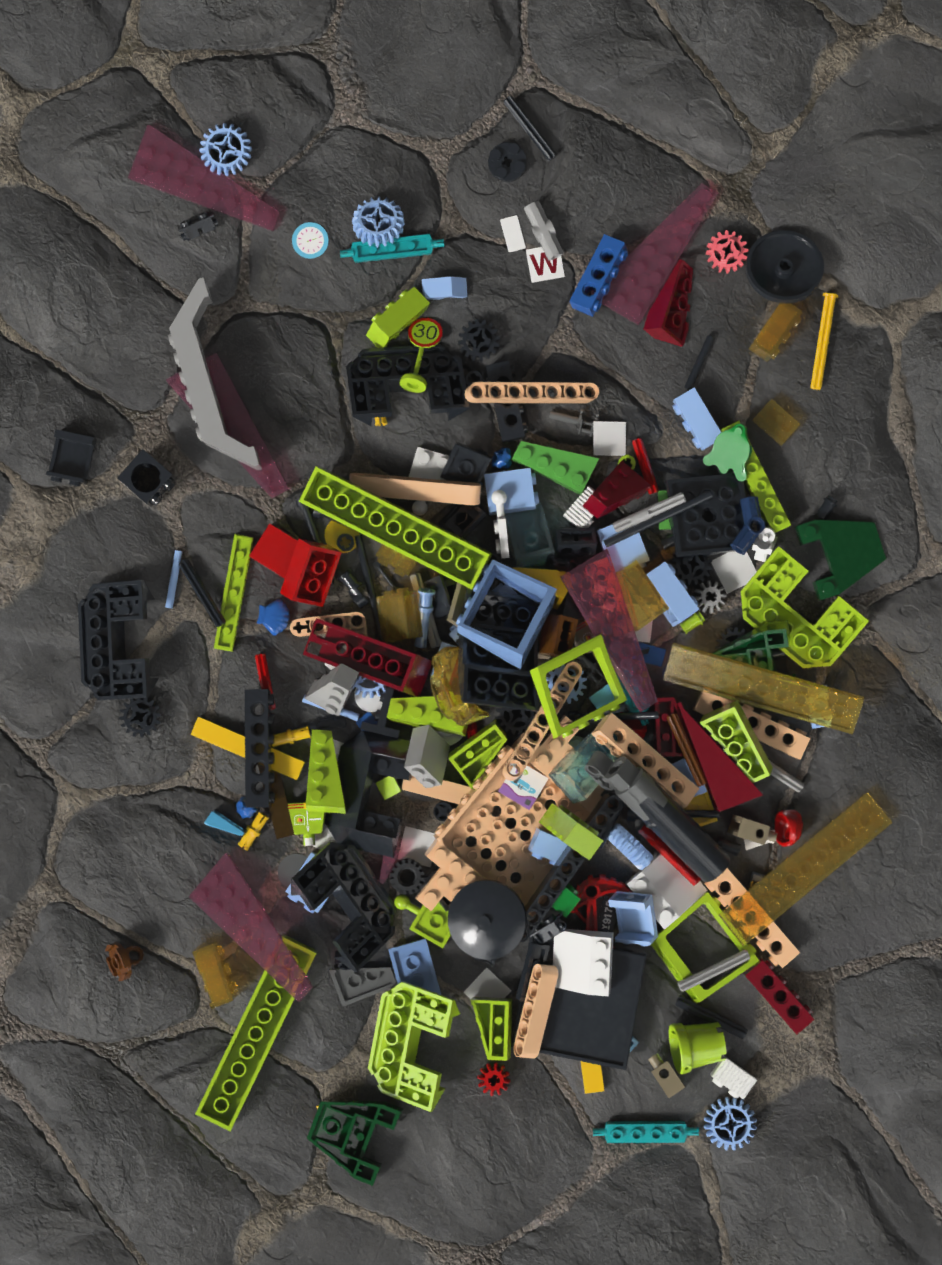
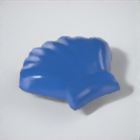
M277 599L267 606L259 605L257 624H263L274 636L286 629L290 614L288 607L281 599Z

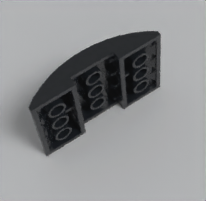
M470 588L466 589L462 614L466 611L465 604L468 598H472L475 594ZM488 591L470 627L518 648L540 604L527 596ZM541 630L521 669L459 634L458 677L462 703L538 712L539 696L530 670L538 666V638L541 636Z

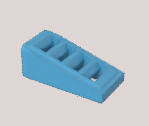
M213 810L204 822L208 826L239 836H243L246 833L245 829L216 810Z

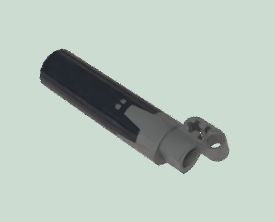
M595 751L585 765V771L605 790L614 789L616 795L703 882L713 881L724 873L729 865L730 856L641 766L635 767L625 756L613 762L601 751Z

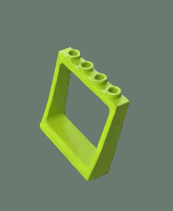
M601 634L530 670L553 739L561 735L565 738L573 734L572 729L578 727L580 730L590 725L589 720L594 719V721L605 717L604 712L609 710L612 713L621 708L619 704L627 701ZM589 651H593L614 699L612 702L578 720L561 727L549 691L546 674Z
M708 892L704 893L666 929L662 928L658 932L656 940L651 944L652 948L678 982L693 975L666 940V935L702 904H705L739 951H748L750 955L749 960L706 989H703L698 984L686 990L685 992L695 1003L701 1002L759 962L755 955V948L744 941V933L739 928L735 929L731 923L733 921L732 917L727 912L723 913L720 909V901L714 896L711 897Z

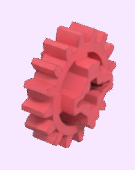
M725 230L724 235L718 232L717 238L712 236L711 241L713 244H707L710 250L706 251V255L711 256L707 261H713V269L718 266L719 272L725 269L726 274H728L731 268L736 272L737 265L739 267L744 265L742 261L747 260V256L744 254L748 253V249L744 248L747 242L740 241L741 235L735 237V231L729 235L728 230ZM722 240H727V242L724 244H717ZM734 242L739 247V250L735 248ZM728 245H730V247H729V249H730V250H729V254H728V256L724 259V257H725V250H726V248L728 247ZM715 254H718L720 261H718ZM730 260H737L732 264H727Z

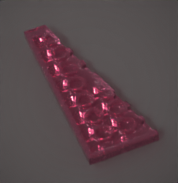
M147 125L128 176L129 180L274 231L280 215L279 211L222 173L218 175L216 169L214 172H211L210 165L206 167L203 160L152 126Z
M701 183L626 257L625 261L621 262L618 275L612 279L608 294L604 295L601 300L602 304L639 325L718 195V192Z
M217 353L205 358L228 436L247 447L254 446L258 452L262 469L256 470L240 461L238 462L272 499L288 491V486ZM179 373L166 379L173 390L193 409L192 404L190 405L187 402L184 392L187 390V387L181 382Z
M605 549L560 576L595 637L600 634L602 635L613 668L639 712H642L658 702L609 551Z
M225 853L189 895V898L298 1002H301L313 988L311 982L295 961L292 952L283 942L282 936L278 934L270 917L259 900L254 896L249 884L242 877L239 868L235 866L231 856Z

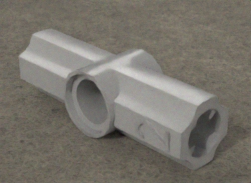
M533 202L524 207L525 213L532 225L533 234L537 242H540L548 261L563 255L564 252L556 238L553 224L550 219H547L540 202Z

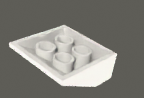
M661 854L656 856L647 867L638 871L625 882L633 893L652 894L655 918L663 929H666L708 891L700 881L693 886Z
M565 929L564 932L555 936L553 966H556L558 969L556 988L588 995L609 996L611 991L614 933Z

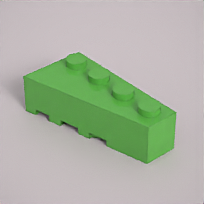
M523 441L520 442L512 458L513 462L525 468H531V471L579 495L582 494L599 458Z

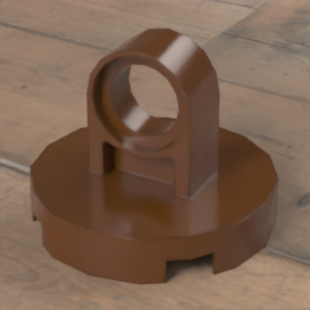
M118 942L107 945L105 952L109 951V957L106 958L109 969L114 977L119 976L118 981L129 979L132 975L131 967L138 964L144 956L143 950L140 947L131 946L124 949ZM129 952H137L138 960H132Z

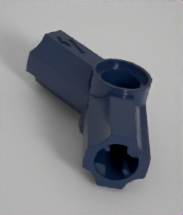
M755 496L740 500L744 525L730 545L734 551L745 555L765 528L764 520L761 518L758 497ZM751 523L757 526V531L752 530Z

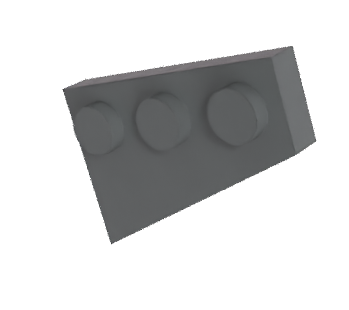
M391 967L361 968L358 972H354L351 969H329L342 1006L349 1005L398 985Z

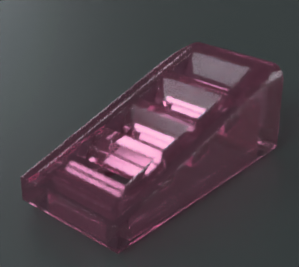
M400 845L396 847L394 858L383 855L379 880L382 884L387 880L400 851Z

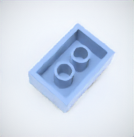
M663 562L642 577L640 581L672 627H674L699 610L697 607L698 602L687 593L685 583L682 580H678L675 576L676 571L673 566Z

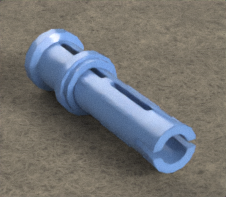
M419 588V602L416 605L418 620L414 646L426 648L429 618L434 608L432 600L435 590Z

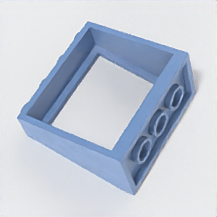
M492 560L490 565L486 564L482 572L484 577L481 582L477 581L473 589L475 592L474 596L468 598L465 604V613L460 614L456 621L458 625L457 632L511 665L521 669L555 603L557 589ZM495 578L540 604L518 648L470 627Z

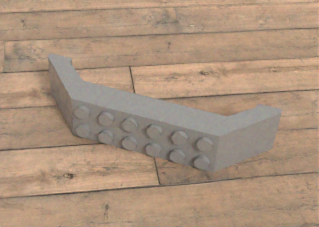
M199 278L169 328L171 334H168L170 345L176 350V353H173L175 362L182 370L179 372L181 382L187 387V390L184 391L187 402L190 405L192 404L193 409H190L193 421L198 424V427L195 428L198 439L207 446L256 470H261V462L255 447H247L231 438L226 430L196 329L208 304L213 303L208 284L204 278Z

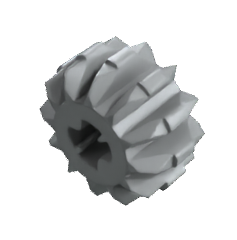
M709 580L706 583L707 588L703 583L699 584L703 591L695 589V593L700 596L694 598L701 601L698 603V608L704 605L702 612L705 613L709 607V612L712 614L714 613V607L717 611H720L721 607L719 604H726L721 598L727 597V594H720L724 587L722 586L717 589L718 582H715L713 587H711V581ZM707 592L709 594L713 593L715 595V597H713V599H715L713 602L711 600H706V597L708 596L706 595Z

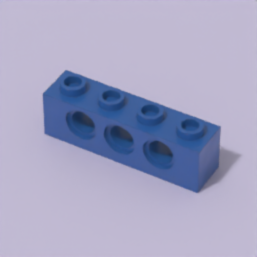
M605 234L603 235L569 301L573 309L592 317L595 312L599 311L603 296L608 294L612 279L618 275L619 265L622 261H625L628 255L625 242ZM613 257L610 262H605L606 258ZM599 274H605V275H604L602 278H600V279H597V278H596L597 275H599ZM592 290L596 291L593 295H587Z

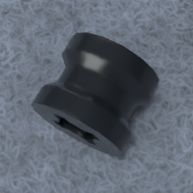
M442 801L435 805L433 813L439 821H446L448 814L453 809L448 802Z

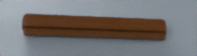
M672 713L667 716L668 723L698 787L703 786L707 783L706 777L677 714Z

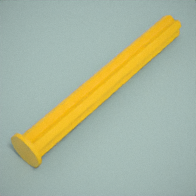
M823 293L825 298L811 380V388L815 390L822 388L835 299L838 298V295L833 293Z

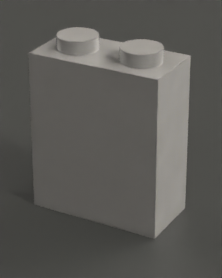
M430 725L413 728L404 768L425 788L442 785L450 745Z

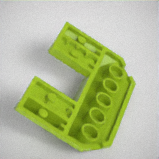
M778 546L741 590L743 619L755 629L767 622L788 620L790 632L789 647L779 649L802 668L831 666L869 620L839 596L814 625L802 617L784 600L808 573V570Z
M404 981L381 995L368 1069L371 1075L374 1074L381 1093L429 1112L434 1110L446 1089L439 1086L442 1073L415 1063L421 1029L444 1038L449 1036L452 1018L460 1015L454 999Z

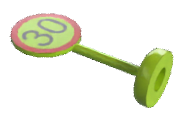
M421 318L415 320L408 329L410 341L420 348L414 373L404 374L400 379V386L406 391L421 393L426 390L427 382L425 378L418 375L424 348L436 346L442 339L443 330L436 320Z

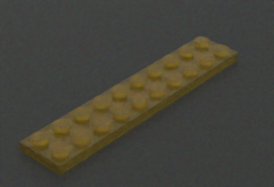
M673 643L663 678L664 681L734 701L738 700L741 703L849 734L854 732L864 701L863 696L677 643Z
M866 792L718 915L739 942L745 946L892 824V821L872 796Z

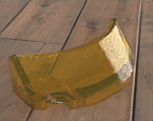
M444 647L432 657L431 662L434 667V674L430 676V683L438 708L447 719H452L456 722V725L466 726L489 717V713L479 708L476 704L462 703L458 677L459 647Z

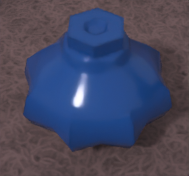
M502 447L500 450L495 451L494 456L491 458L492 467L509 468L512 465L511 450Z
M242 796L236 803V812L240 814L242 819L252 818L257 811V808L245 807V796Z

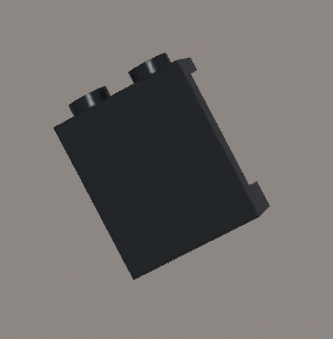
M55 429L54 437L56 440L49 471H46V475L51 477V481L62 483V480H67L69 485L78 487L81 484L87 485L96 439Z

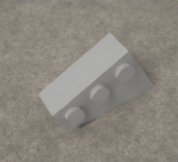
M340 664L332 669L329 674L322 675L321 679L314 680L304 699L324 708L330 714L339 716L350 697L359 672L344 664Z

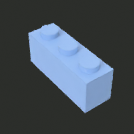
M692 388L675 398L672 407L675 413L683 418L682 424L685 430L692 433L694 437L692 441L696 448L704 451L714 445V441L721 431L696 389Z

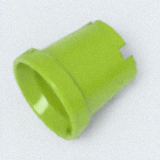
M718 1022L693 1025L672 1023L669 1025V1046L675 1069L679 1075L689 1073L697 1067L726 1060V1058L721 1056L726 1054V1043L723 1032L718 1033L716 1029L721 1027Z

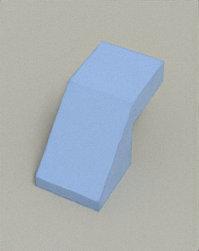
M441 277L422 279L423 296L431 300H440L447 297L466 298V278Z

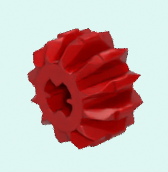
M494 1062V1068H491L490 1063H487L488 1070L481 1068L480 1071L484 1075L480 1074L477 1076V1079L483 1080L478 1083V1086H485L483 1093L490 1089V1096L494 1095V1090H497V1094L501 1095L500 1088L505 1091L508 1089L504 1083H510V1079L505 1078L510 1073L509 1071L503 1072L505 1069L504 1065L498 1069L497 1062ZM493 1075H497V1079L499 1078L495 1083H491V1079L488 1080Z

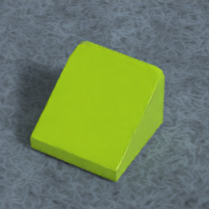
M387 776L376 782L384 800L402 791L394 777Z

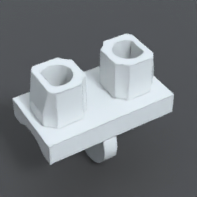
M765 527L754 541L752 550L756 551L755 560L765 562L767 555H771L778 537H775V531L770 527Z

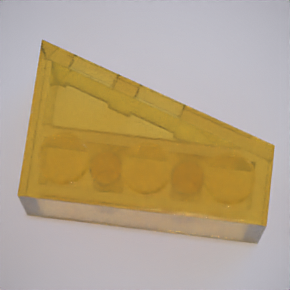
M779 303L749 347V350L766 362L770 358L774 360L780 352V349H778L779 345L782 342L785 344L791 336L789 331L792 326L796 328L802 320L799 317L802 311L791 303Z
M637 560L629 562L615 572L626 604V611L630 618L632 632L640 630L669 609Z
M213 942L195 949L192 953L199 974L203 978L205 992H208L212 1002L209 1003L210 1008L213 1009L233 1001L237 997L238 988L235 981L232 982L230 979L231 969L229 964H225L222 958L224 956L222 946L218 945L217 942Z

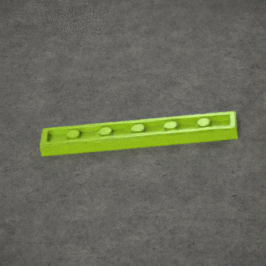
M234 534L220 610L226 623L217 627L214 649L234 651L251 558L249 555L252 552L254 537Z

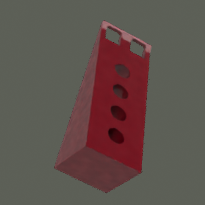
M318 618L315 620L303 652L305 656L335 667L344 664L359 672V676L416 697L421 695L433 662L417 654ZM318 623L329 627L325 638L314 633ZM311 642L322 645L318 656L308 653ZM346 645L347 649L342 654L341 648L342 646Z
M677 702L684 726L695 750L696 758L706 777L707 783L705 785L715 810L720 812L763 796L756 786L687 713L682 703Z

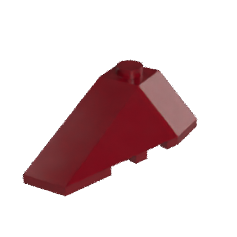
M682 259L677 262L650 308L643 328L654 339L680 347L684 346L689 329V322H686L687 311H690L688 293L692 290L693 268Z

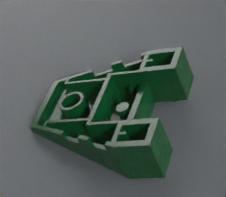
M814 520L794 527L800 546L820 540L828 563L831 577L812 583L818 601L841 594L886 560L875 522Z
M788 620L767 622L712 652L711 660L716 690L737 695L745 694L756 699H769L771 702L776 703L797 701L798 687L796 674L776 676L772 650L773 648L789 647L790 632Z
M321 1101L307 1139L324 1154L332 1158L337 1165L345 1169L354 1179L373 1186L382 1163L364 1157L376 1124L394 1130L403 1108L385 1101Z

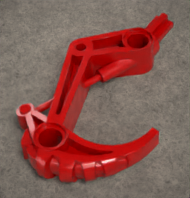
M599 874V877L593 878L592 875H588L587 879L583 880L580 885H577L576 890L579 892L577 896L581 900L571 913H575L585 923L586 931H598L596 899L616 891L632 893L633 891L622 881H616L615 877L606 878L605 874ZM595 886L596 894L588 896L586 894L587 887ZM586 905V919L578 911V908Z

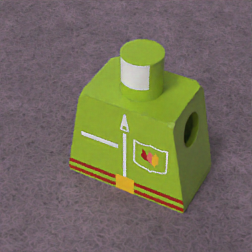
M306 802L289 803L288 808L294 834H303L304 846L315 845V834L323 833L325 812L307 811Z

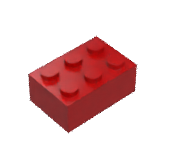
M298 538L280 594L292 601L323 607L342 552L330 545Z

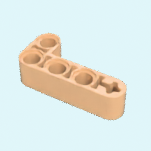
M360 612L300 618L292 621L290 625L293 635L304 637L310 636L311 632L308 633V629H302L301 633L294 630L298 623L302 626H307V621H310L309 627L312 631L316 618L333 624L334 619L341 618L343 620L342 628L368 637L366 618ZM354 616L362 617L363 621L360 626L352 624ZM324 625L321 631L315 630L314 633L316 635L326 634L329 627Z

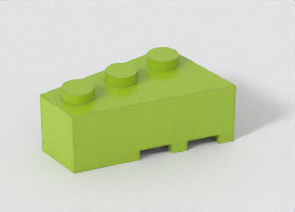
M415 287L409 291L407 289L399 295V300L396 302L391 301L385 307L386 311L382 314L378 312L371 319L373 322L366 336L377 348L386 347L388 342L393 338L396 339L402 330L407 326L409 327L427 310L430 302Z
M495 719L449 753L448 759L471 789L474 782L484 773L489 763L507 741V734Z
M471 998V1005H473L487 1059L509 1060L511 1058L512 999Z

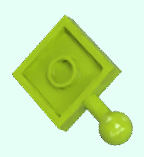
M404 894L398 895L394 900L396 908L400 910L407 909L417 915L409 929L439 947L444 948L451 935L448 927V911L446 912L439 902L432 911L424 905L419 908L410 902L408 896Z

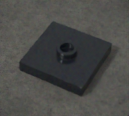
M456 441L440 478L448 481L480 484L492 457Z

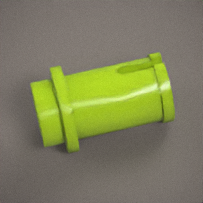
M697 612L680 623V626L688 634V632L700 624L703 625L705 619L700 612Z

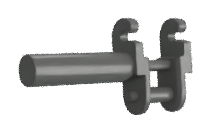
M581 409L579 417L550 411V419L580 424V427L576 429L578 434L580 432L589 433L590 437L593 434V423L581 419L583 409ZM599 413L596 414L595 421H598ZM582 424L591 425V430L581 428Z
M584 654L576 658L592 670L590 673H586L588 675L586 678L590 677L595 681V686L601 685L602 679L606 680L604 674L596 668L598 661L593 663ZM596 671L602 677L597 679L592 673Z

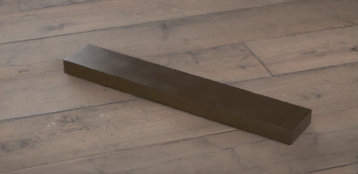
M258 724L255 731L257 734L264 732V725ZM257 764L259 773H263L265 766ZM271 769V772L275 773V783L272 784V792H275V803H272V808H269L276 839L295 834L281 774Z

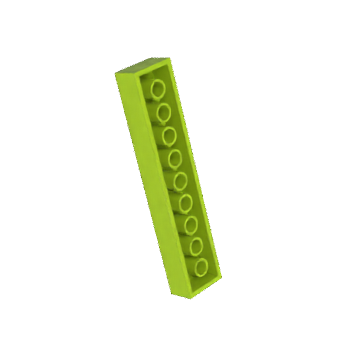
M315 466L299 500L304 505L472 590L477 581H480L482 572L493 555L477 545L319 466Z
M284 934L280 937L195 1115L228 1131L232 1130L318 952L317 950Z

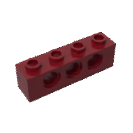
M760 958L759 962L747 969L743 974L793 1032L798 1035L815 1020L811 1016L813 1011L806 1004L802 1006L798 1001L800 996L793 989L791 991L788 990L785 986L787 982L781 975L776 976L773 970L775 968L768 960L764 962ZM767 975L771 976L772 982L769 985H763L762 979ZM779 990L785 992L782 1000L775 998V994ZM792 1005L798 1007V1011L794 1015L788 1013V1009Z

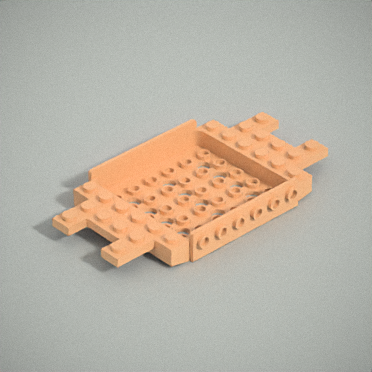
M564 715L560 719L559 724L561 727H564L573 721ZM578 727L572 729L574 733L565 738L561 735L553 739L550 732L538 746L527 764L530 768L549 778L530 810L498 792L506 779L503 775V768L524 735V732L511 747L507 745L500 750L495 761L487 766L482 777L474 782L473 788L469 793H466L461 798L460 804L448 814L447 820L436 829L433 835L436 839L425 852V856L440 868L416 896L420 903L432 911L443 896L452 902L455 895L468 884L479 880H495L512 888L519 895L525 907L554 866L549 863L550 860L543 857L540 860L531 856L532 852L528 850L536 828L551 833L539 823L547 811L545 802L552 799L557 807L563 805L585 822L602 798L601 793L605 790L585 771V765L589 760L569 744V741L578 732ZM525 750L518 751L520 757L527 758ZM610 752L606 754L613 762L617 759ZM509 766V772L511 771L513 766ZM607 802L608 808L613 807L612 804ZM495 805L501 808V814L496 817L490 813L491 808ZM600 814V815L597 816V818H596V823H597V824H600V823L603 822V820H604V815H603V814ZM508 818L516 820V825L512 829L507 828L505 825ZM523 830H529L531 833V837L527 841H523L520 838V833ZM469 836H474L477 840L473 847L466 845V839ZM484 848L491 850V856L488 859L481 857V851ZM573 850V855H574V856H577V855L580 854V853H578L577 851ZM499 860L506 862V868L503 871H498L495 867ZM570 863L567 864V867L562 865V872L569 870ZM514 872H518L521 875V880L518 883H513L510 880V876ZM553 879L551 881V888H555L558 886V879ZM542 895L539 898V904H544L547 901L546 895ZM532 911V912H529L528 914H529L530 916L534 917V915L536 914V912H535V911Z

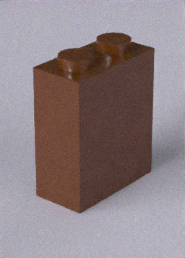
M548 615L541 629V636L538 638V654L557 657L571 650L578 619L563 615Z

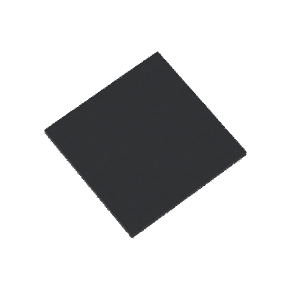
M534 936L529 938V943L536 942ZM554 936L544 942V944L550 946L545 965H553ZM613 948L611 991L609 996L588 995L555 987L539 1053L627 1070L647 954ZM519 1001L511 1044L513 1048L525 1001Z

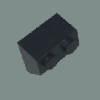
M440 575L425 581L426 588L435 590L432 606L434 607L436 618L449 614L457 585L456 581Z

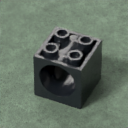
M144 449L139 452L117 477L118 480L150 507L153 505L157 506L162 501V495L166 490L169 492L176 485L175 480L177 479ZM144 468H158L160 471L159 486L155 490L141 492L137 487V476Z

